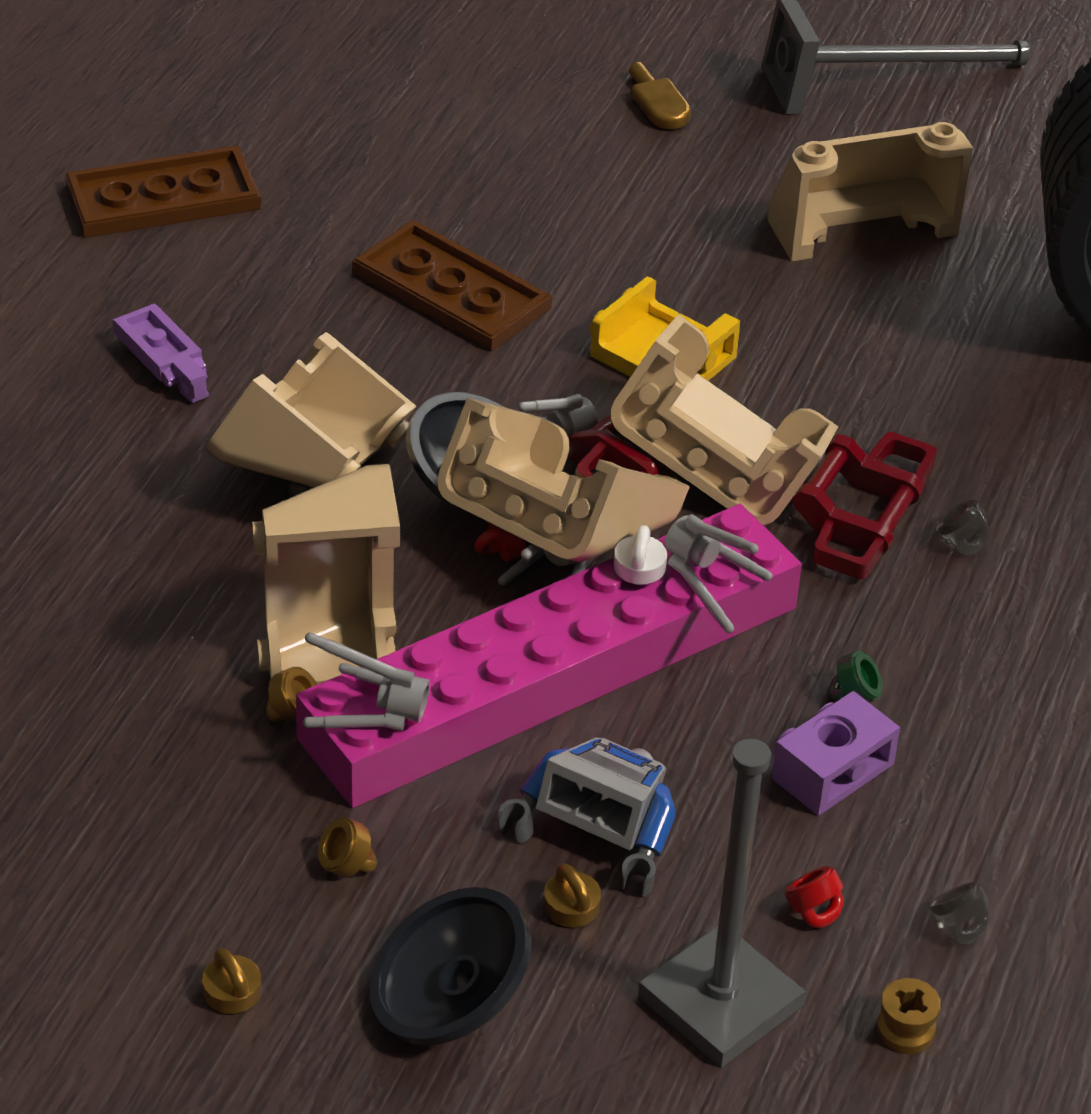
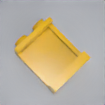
M648 276L633 288H628L618 300L605 310H600L590 324V356L629 377L632 376L656 339L678 314L699 328L706 336L709 344V354L697 374L709 381L737 357L740 320L724 313L710 326L706 327L657 302L655 299L656 280Z

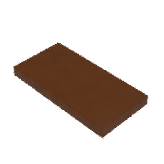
M239 146L65 173L66 187L84 238L261 209V196Z
M415 220L410 221L352 260L353 274L491 352L552 308V295Z

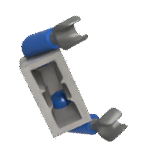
M595 737L573 748L551 750L542 757L519 791L522 797L520 799L507 800L500 805L498 809L500 831L504 833L511 823L517 822L514 830L516 841L518 843L526 842L534 832L531 811L536 806V809L625 849L631 850L635 846L638 849V853L626 857L623 862L620 886L624 890L628 877L636 874L646 878L642 897H646L652 892L654 886L656 866L653 858L654 856H661L675 820L676 811L670 789L662 784L666 768L662 763L653 760L650 753L644 749L636 748L630 750L604 738Z

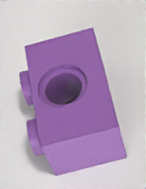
M852 691L835 703H827L813 718L797 728L786 730L779 737L774 747L775 756L772 779L819 816L894 765L900 726L856 692Z

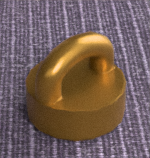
M292 666L273 675L269 682V699L266 706V714L270 721L279 722L285 720L289 723H296V694L317 685L315 679L308 671L301 667Z
M341 817L334 820L325 829L318 846V858L321 866L326 871L339 876L350 877L359 870L363 872L375 870L377 858L371 849L369 830L363 823Z
M565 863L559 865L556 869V875L550 878L545 886L544 910L546 915L554 923L564 927L576 928L589 924L595 920L600 911L601 889L598 882L585 873L577 872L571 865Z
M226 948L218 949L214 953V961L209 963L203 971L202 992L205 1002L213 1010L223 1014H237L253 1007L261 997V973L258 966L251 959L241 955H233Z

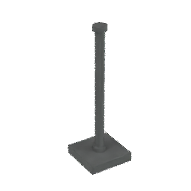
M777 0L761 68L785 113L802 114L815 63L1012 61L1015 66H1024L1029 59V46L1025 40H1016L1012 45L819 46L820 41L798 1Z
M757 739L741 740L733 748L732 764L737 773L718 926L639 983L638 997L720 1068L724 1067L803 1007L806 994L802 987L741 938L762 773L769 768L771 759L770 748L764 742Z

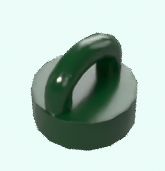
M859 650L845 655L838 660L837 674L832 679L828 688V696L834 703L852 691L869 703L880 698L883 689L882 677L874 660L868 654Z

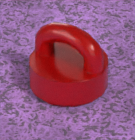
M488 522L489 529L484 531L475 541L474 547L477 554L489 556L499 553L506 563L521 558V552L526 548V541L490 522Z
M830 866L817 868L799 877L786 887L784 893L793 912L800 913L806 924L815 928H824L835 922L840 916L844 905V898L841 892L844 885L835 868ZM830 900L828 908L823 913L816 914L814 907Z

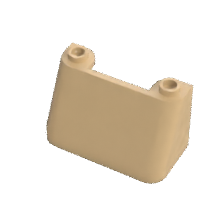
M947 122L828 141L807 142L794 150L769 200L768 222L791 261L813 258L814 240L817 243L826 242L827 227L880 218L901 215L908 228L917 227L918 221L935 227L934 233L937 238L958 235L973 147L956 126Z
M678 314L653 343L614 400L611 408V420L614 427L627 439L727 509L741 503L762 525L772 523L780 516L822 458L838 426L812 409L800 408L789 413L777 429L697 374L709 354V344L706 336L699 328Z
M325 332L313 343L314 347L303 362L300 359L297 360L283 380L277 384H274L263 374L253 379L207 443L206 450L221 463L315 488L360 469L361 464L382 449L387 443L395 448L406 436L409 422L406 420L417 406L334 337Z
M471 398L466 399L438 475V488L442 497L448 502L560 558L578 562L593 559L615 549L621 540L636 535L638 528L642 525L648 526L650 532L668 525L680 512L690 486L668 476L650 475L626 469L599 459L595 468L598 472L593 476L583 478L569 475L562 471L570 448L569 438L565 430L559 425L535 415Z
M390 465L364 466L263 509L262 521L252 522L254 555H264L267 639L257 640L259 672L269 671L271 680L273 675L292 666L301 667L310 673L318 685L343 674L339 671L341 663L360 667L307 643L305 635L309 632L335 641L374 659L395 652L393 638L396 633V620L393 608L394 548L400 547V523Z

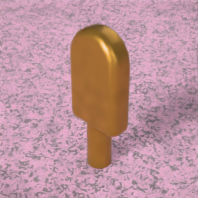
M641 62L633 63L629 68V74L637 84L632 87L631 95L650 122L656 127L666 130L684 127L690 120L691 108L671 80L668 78L655 80Z

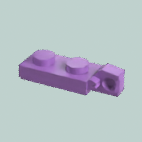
M155 303L112 320L114 334L160 382H164V385L168 387L177 384L180 393L191 403L209 397L206 385L208 375L206 373V364L202 360V350Z

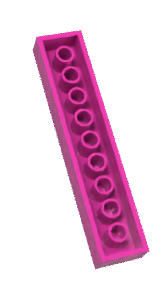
M741 503L702 521L758 545V552L750 554L722 543L770 571L773 575L772 579L764 581L719 555L708 567H691L733 624L734 631L732 633H726L683 576L668 565V560L673 554L667 549L666 571L663 577L649 584H633L620 578L614 570V558L376 659L394 668L414 672V676L430 679L428 701L420 723L406 720L403 731L386 727L306 728L303 725V720L306 717L386 714V709L377 707L380 686L341 674L296 694L297 740L353 809L795 609L802 563ZM665 535V536H663V537H661V538H658L657 540L660 541V542L664 545V547L666 548V546H665V538H666V535Z

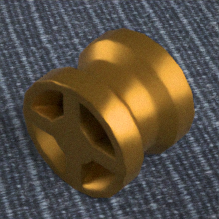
M902 978L888 984L882 993L881 1012L877 1019L876 1032L880 1041L887 1048L902 1054L920 1053L930 1047L935 1038L936 1021L940 1013L941 1000L937 991L928 983L913 978Z

